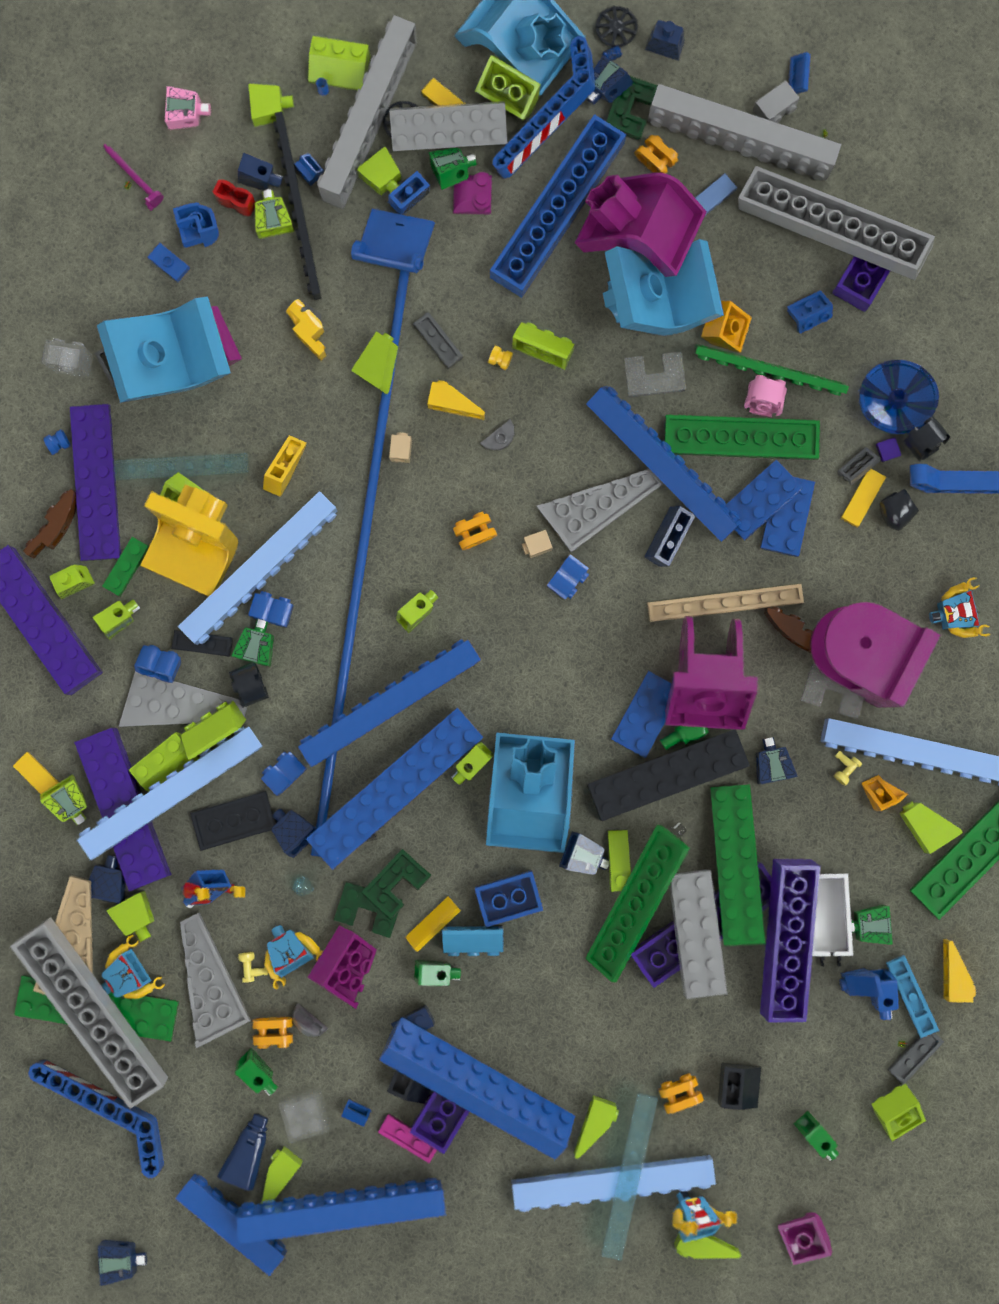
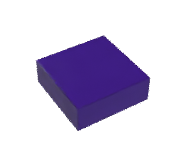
M896 438L876 444L882 463L902 455Z

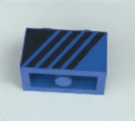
M416 171L388 195V203L398 214L404 215L429 194L430 185Z

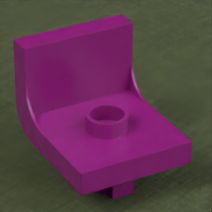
M659 172L620 178L618 174L606 176L605 180L598 187L591 189L585 201L591 208L575 244L583 252L610 250L617 246L631 249L647 257L665 277L677 276L707 211L689 190L671 175Z

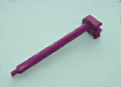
M103 145L106 152L148 194V197L144 200L147 207L152 211L163 201V194L160 191L154 192L110 146Z

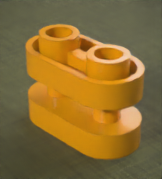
M650 135L645 140L646 147L641 145L635 151L637 159L652 173L666 174L668 172L666 165L673 167L678 162L677 152L673 148L667 147L658 135Z
M480 512L473 515V519L469 521L464 519L455 523L456 527L453 528L455 535H462L464 539L459 542L462 550L470 549L497 536L495 528L488 529L487 524L491 522L489 514ZM480 528V533L470 536L469 532Z
M268 1017L252 1020L253 1029H259V1034L253 1035V1045H257L258 1049L269 1048V1045H277V1048H287L289 1044L293 1043V1034L287 1033V1028L293 1026L292 1017ZM267 1029H279V1033L267 1034Z
M685 1074L680 1076V1080L672 1083L670 1080L661 1084L658 1091L661 1098H668V1102L664 1104L667 1114L684 1110L704 1101L702 1092L694 1091V1088L698 1086L696 1076ZM685 1091L687 1092V1095L679 1098L675 1097L676 1094Z

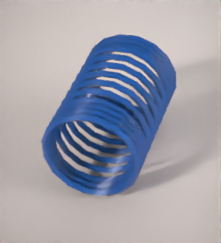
M615 46L603 52L602 56L610 57L612 61L621 57L622 52L619 46Z
M318 78L316 81L318 93L322 96L327 95L329 92L327 80L325 78Z

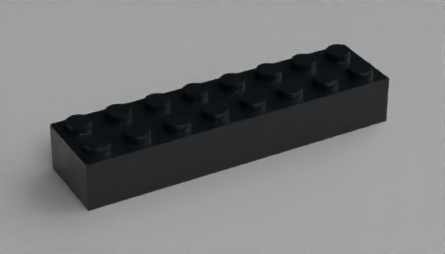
M736 729L593 781L588 783L587 787L600 821H605L749 767L750 764Z

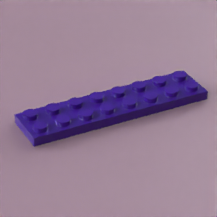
M110 405L70 407L80 558L81 561L119 559L121 547Z

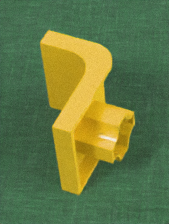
M186 484L177 502L151 491L145 507L157 517L158 525L141 566L209 597L220 587L238 546V538L225 524L220 522L228 505L210 493Z

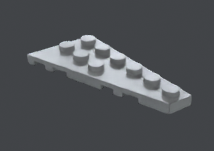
M650 469L628 477L611 481L610 483L598 485L570 496L553 500L552 502L537 505L536 507L572 553L664 483Z
M135 671L119 727L189 724L193 721L198 723L201 721V716L209 711L211 714L217 711L216 707L225 701L227 703L234 701L245 717L247 707L242 708L239 699L175 681L173 683L164 682Z
M200 912L180 922L196 1048L251 1021Z

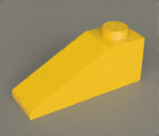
M440 380L432 382L427 403L428 409L481 420L485 419V411L454 387L448 385L447 382Z
M290 435L288 436L264 475L263 490L281 497L306 447V442Z
M943 939L944 1000L948 1002H973V997L976 996L975 985H973V981L954 942Z

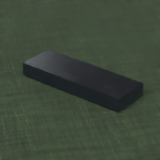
M174 630L171 649L230 657L233 638L209 634L210 638L204 644L199 643L196 645L183 631Z

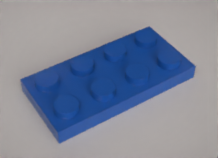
M777 460L725 505L730 511L736 512L740 517L739 520L742 523L735 529V532L744 541L803 489L798 481Z
M794 477L803 489L766 521L760 549L799 557L815 482Z
M648 671L611 740L646 758L665 723V711L672 683Z

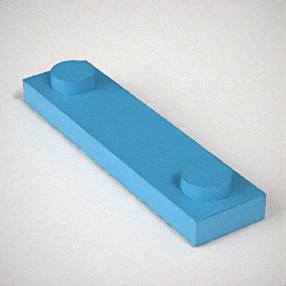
M905 955L885 962L890 973L897 979L898 991L920 1038L939 1031Z

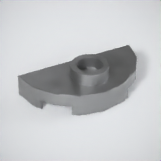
M508 420L480 444L485 449L501 451L507 448L514 436L512 421Z
M296 1004L292 1012V1020L295 1027L306 1036L317 1037L326 1032L328 1028L300 1004Z

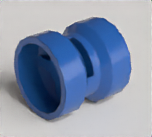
M62 429L56 431L55 435H48L43 438L52 455L58 453L61 448L66 449L71 446Z

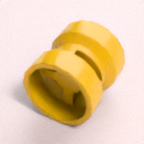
M495 345L488 363L491 365L498 363L501 369L507 370L513 352H502L501 347Z

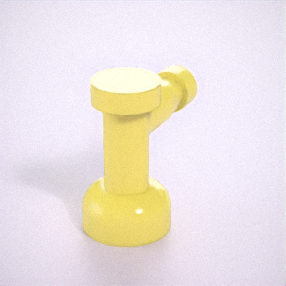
M839 751L835 757L839 758L847 767L842 772L837 771L833 776L842 785L846 786L849 783L848 777L862 763L856 757L849 759L842 754L843 752Z
M254 952L238 954L239 961L243 962L244 977L242 981L244 983L255 981V976L268 975L265 967L251 968V961L255 958Z

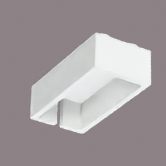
M820 874L812 957L830 956V952H833V956H853L848 874Z

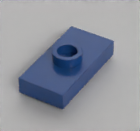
M808 52L795 55L790 60L789 85L796 94L808 91L810 54Z
M161 243L148 256L150 261L177 282L190 269L186 263Z

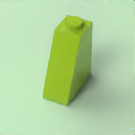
M376 331L351 371L385 394H388L398 346L393 343V337L385 332L381 335Z
M909 802L902 807L903 811L899 813L924 853H933L963 833L960 828L922 803Z

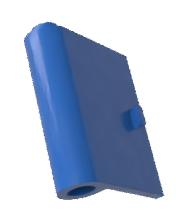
M372 209L362 240H356L353 243L351 250L352 259L418 273L423 268L424 255L435 222Z

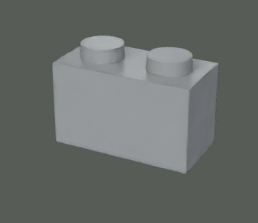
M784 81L756 101L753 112L757 117L778 123L783 115L786 113L789 115L796 110V105L800 98L788 82Z

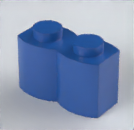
M569 555L546 587L564 600L567 597L571 599L577 591L575 586L578 582L583 583L588 577L587 570L589 568L572 555Z
M263 591L260 594L255 593L248 616L287 628L294 605L290 603L291 600L279 597V600L271 598L272 594Z
M143 645L134 665L135 671L145 676L173 683L181 665V657L173 651L165 652L160 651L154 645Z
M283 752L276 759L278 763L272 767L270 765L262 772L264 775L261 778L262 781L276 796L283 793L307 770L292 752Z

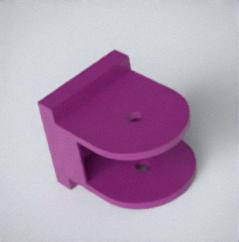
M861 602L836 608L826 613L817 622L812 632L810 647L812 658L817 668L830 680L863 697L864 701L877 708L904 707L941 635L927 627L921 628L881 605Z
M685 616L680 637L678 672H674L665 711V725L745 730L758 692L757 677L744 676L741 620H731L727 637L726 656L694 654L692 616Z

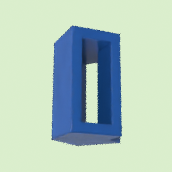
M309 153L302 155L294 164L296 170L310 186L324 172Z
M348 1100L341 1117L364 1127L371 1110Z

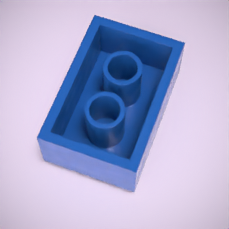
M532 870L475 887L486 927L543 911Z

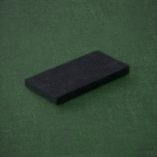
M267 791L190 813L200 851L271 831L272 827L276 824Z

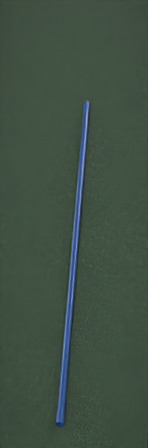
M400 270L390 334L394 338L393 343L399 346L410 273ZM395 366L390 391L388 394L384 392L381 394L331 726L336 723L334 719L342 715L344 710ZM337 752L326 759L316 823L317 829L327 821ZM312 847L311 855L321 857Z

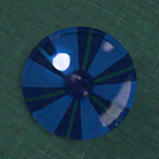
M906 360L886 361L874 367L864 378L859 392L860 407L866 419L878 429L893 434H906L915 427L920 429L924 426L925 421L934 415L939 402L938 387L932 375L922 366Z

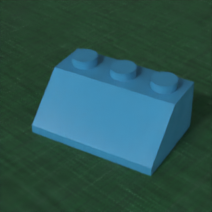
M503 926L443 927V953H448V956H459L460 953L466 952L468 956H479V952H487L488 956H497L499 952H503Z

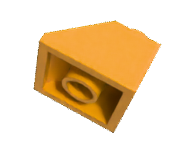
M721 301L724 316L705 323L701 337L712 345L741 353L752 317L733 302Z

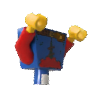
M224 870L195 871L182 887V893L185 897L183 902L188 908H192L194 905L209 904L224 892L233 893L235 898L245 897V887L231 884Z

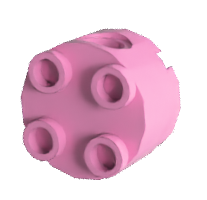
M762 375L755 376V380L749 383L744 407L746 409L749 407V412L755 415L772 417V413H776V416H779L783 412L785 395L787 393L786 382L783 380L774 381L767 379Z

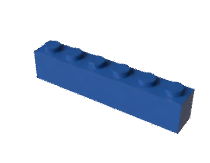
M194 1174L175 1199L270 1276L287 1253L284 1243L278 1239L276 1241L272 1239L238 1244L236 1217L239 1207L233 1201L228 1202L223 1198V1193L220 1190L211 1188L203 1176Z

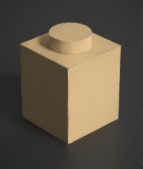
M398 432L396 435L391 436L390 461L410 463L412 438L407 433Z
M546 530L524 537V543L522 544L525 555L529 554L530 558L552 551L553 548Z

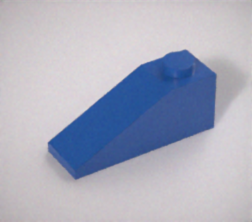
M861 968L841 973L842 979H839L842 991H845L848 995L883 996L879 976L869 970Z

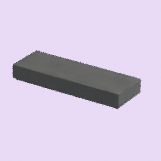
M429 312L413 323L448 369L463 358V355Z
M936 1033L923 1038L919 1036L887 1070L904 1085L944 1041Z

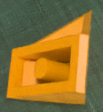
M879 775L861 783L874 811H883L898 804L909 795L884 781Z

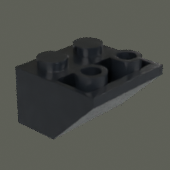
M721 1062L718 1092L719 1106L734 1110L758 1108L761 1067Z
M395 1070L387 1093L405 1101L425 1104L431 1089Z

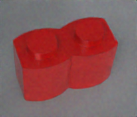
M217 181L212 191L217 202L223 207L234 208L241 215L251 216L256 203L253 195L244 188H235L229 181Z

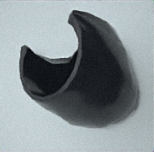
M906 489L898 493L894 492L879 502L883 520L893 530H902L919 512Z

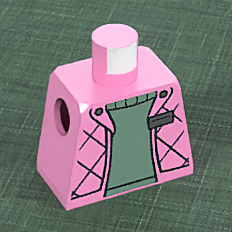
M167 87L165 122L169 129L199 126L200 115L210 116V104L200 103L198 93L194 91Z

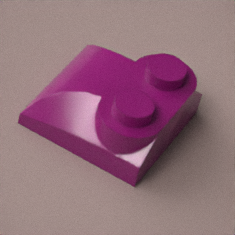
M479 172L476 175H469L467 180L455 184L453 214L491 215L492 175Z
M809 1212L801 1218L778 1225L793 1265L831 1256V1242L822 1219L818 1214Z

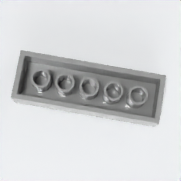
M505 101L395 108L389 111L393 151L507 144Z
M699 870L676 873L669 885L683 994L686 999L727 994L711 871Z

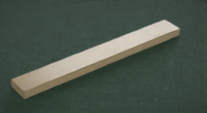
M795 584L649 602L647 606L649 621L657 622L681 619L685 616L698 617L771 608L772 606L803 604L804 599L802 585Z

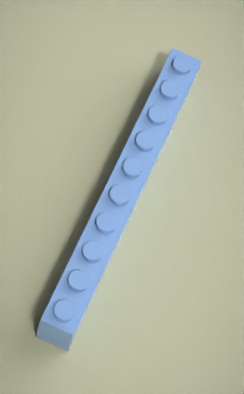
M319 491L178 627L194 644H204L210 638L209 634L213 630L217 631L224 624L223 621L228 616L232 617L238 611L237 607L242 602L244 604L252 598V593L256 589L260 590L267 583L265 580L269 576H275L280 571V566L284 562L288 563L295 556L294 553L298 549H303L308 544V539L312 535H318L323 529L322 526L326 522L330 523L337 516L335 514L337 512L336 507Z
M828 718L824 721L820 742L826 743L825 747L837 749V746L845 747L844 751L856 753L859 750L869 757H876L877 754L883 756V760L895 762V759L902 760L904 765L914 766V763L922 765V769L933 770V768L941 769L940 772L952 775L953 772L960 773L962 778L972 779V776L979 777L980 782L991 783V780L999 782V756Z
M244 727L239 728V730L234 732L235 736L231 739L224 738L217 743L218 747L211 751L209 748L201 753V758L196 762L191 760L183 765L184 770L179 773L174 771L166 777L167 781L160 784L157 782L149 788V793L144 796L141 793L132 799L133 803L129 806L122 805L114 811L116 814L111 818L106 816L97 822L98 826L91 830L89 827L82 831L77 841L89 859H95L261 749L262 745L250 727L246 729Z
M710 1155L512 1180L515 1210L519 1209L522 1212L529 1211L533 1207L548 1209L551 1205L556 1204L564 1207L571 1205L572 1202L588 1204L591 1200L599 1199V1201H609L612 1197L627 1199L631 1195L639 1194V1196H649L651 1192L667 1194L675 1189L689 1191L691 1187L707 1189L711 1185L716 1184L713 1159Z

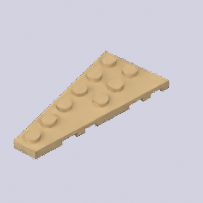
M71 875L55 924L93 974L91 881ZM36 982L33 991L45 994Z

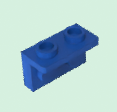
M820 290L787 306V312L797 323V331L802 333L832 318L833 304Z

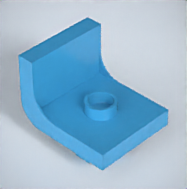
M481 0L454 35L464 47L474 44L483 45L496 54L500 60L540 83L539 96L542 95L571 57V41L577 36L585 38L583 33L554 0Z
M698 239L692 242L677 276L665 277L647 257L634 250L617 246L605 252L611 281H608V291L603 293L605 307L612 311L616 322L620 323L621 328L657 335H672L685 332L724 316L708 241Z
M208 297L194 298L178 308L163 313L107 320L97 325L120 403L188 391L207 385L231 373Z
M496 733L486 845L564 853L571 811L575 740Z

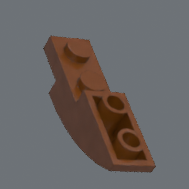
M74 490L65 491L60 497L61 500L47 510L45 518L49 521L48 525H43L39 530V534L35 538L30 539L23 550L29 557L35 558L46 546L54 549L64 537L77 508L76 492Z
M774 606L765 609V616L783 637L797 647L811 653L810 644L813 631L810 629L802 630L805 622L800 621V617L793 614L789 616L783 614V610Z

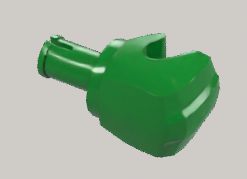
M674 726V732L660 739V742L665 750H668V748L680 741L686 745L691 740L699 739L708 734L709 730L706 727Z

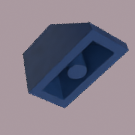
M426 1004L403 1016L404 1019L424 1030L435 1025V1020ZM400 1019L391 1023L393 1028Z

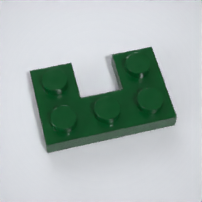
M630 76L633 84L614 100L606 122L625 133L626 136L640 141L647 120L630 115L634 101L651 106L658 85Z
M402 849L362 891V894L391 920L404 906V903L391 890L404 878L418 891L428 881L431 874Z
M346 882L334 920L353 926L360 907L377 913L371 932L391 938L398 913L390 920L362 894L365 887Z

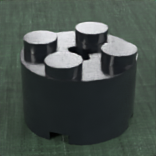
M933 416L928 418L920 429L918 427L912 429L908 433L909 436L904 439L905 445L919 462L938 451L942 445L941 442L945 445L951 439L948 432Z
M255 662L229 672L232 688L235 693H238V699L242 708L269 698L266 686L264 687L262 681L263 678Z

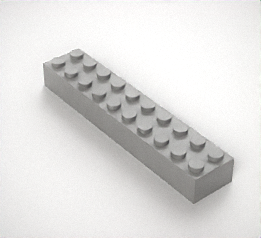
M395 15L392 21H388L386 25L384 39L381 38L379 41L378 52L371 59L369 73L366 72L363 77V86L361 89H358L355 96L356 102L348 111V120L346 124L343 123L340 130L341 136L339 140L334 142L333 154L331 158L328 157L326 160V170L323 175L319 176L317 182L322 201L344 209L358 178L357 168L365 162L383 121L384 113L391 103L417 44L415 23Z
M658 84L647 121L655 127L662 126L668 128L673 133L680 132L686 134L691 139L698 138L704 140L709 145L717 144L725 150H735L743 156H753L761 162H771L779 168H789L797 174H807L818 181L827 180L835 166L842 145Z
M755 166L738 198L739 210L912 280H916L933 248L935 239L933 235L758 166Z
M51 917L17 939L10 946L130 1109L164 1086L168 1076Z

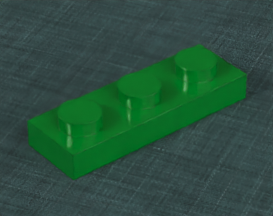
M131 537L102 587L121 597L145 557L149 546Z

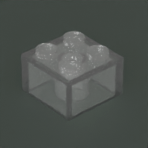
M53 338V341H45L41 362L53 373L90 379L94 356L80 342L69 344L65 343L64 340Z
M321 1088L282 1098L279 1102L289 1143L329 1132L331 1125Z

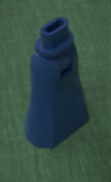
M254 1113L252 1120L248 1121L247 1126L241 1131L234 1147L217 1175L220 1180L248 1191L254 1190L266 1143L268 1118Z

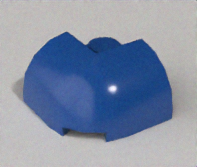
M199 202L173 208L184 248L200 243L207 247L217 240L219 230L211 208L199 205Z

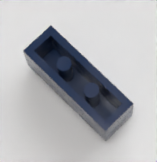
M682 506L669 507L644 558L659 567H670L695 515Z

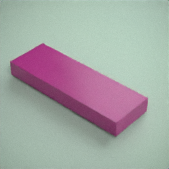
M388 1113L378 1133L430 1163L437 1150L412 1135L409 1125Z

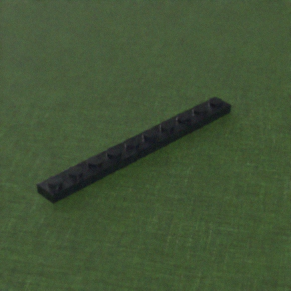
M283 112L275 113L276 121H273L275 132H279L280 136L277 139L279 151L283 150L284 156L280 158L283 169L286 168L287 170L284 178L286 186H290L291 192L288 193L290 205L294 204L295 208L292 211L294 223H298V229H295L297 239L302 242V247H299L300 255L306 261V265H303L305 277L309 276L310 283H307L309 295H313L314 300H320L322 296Z

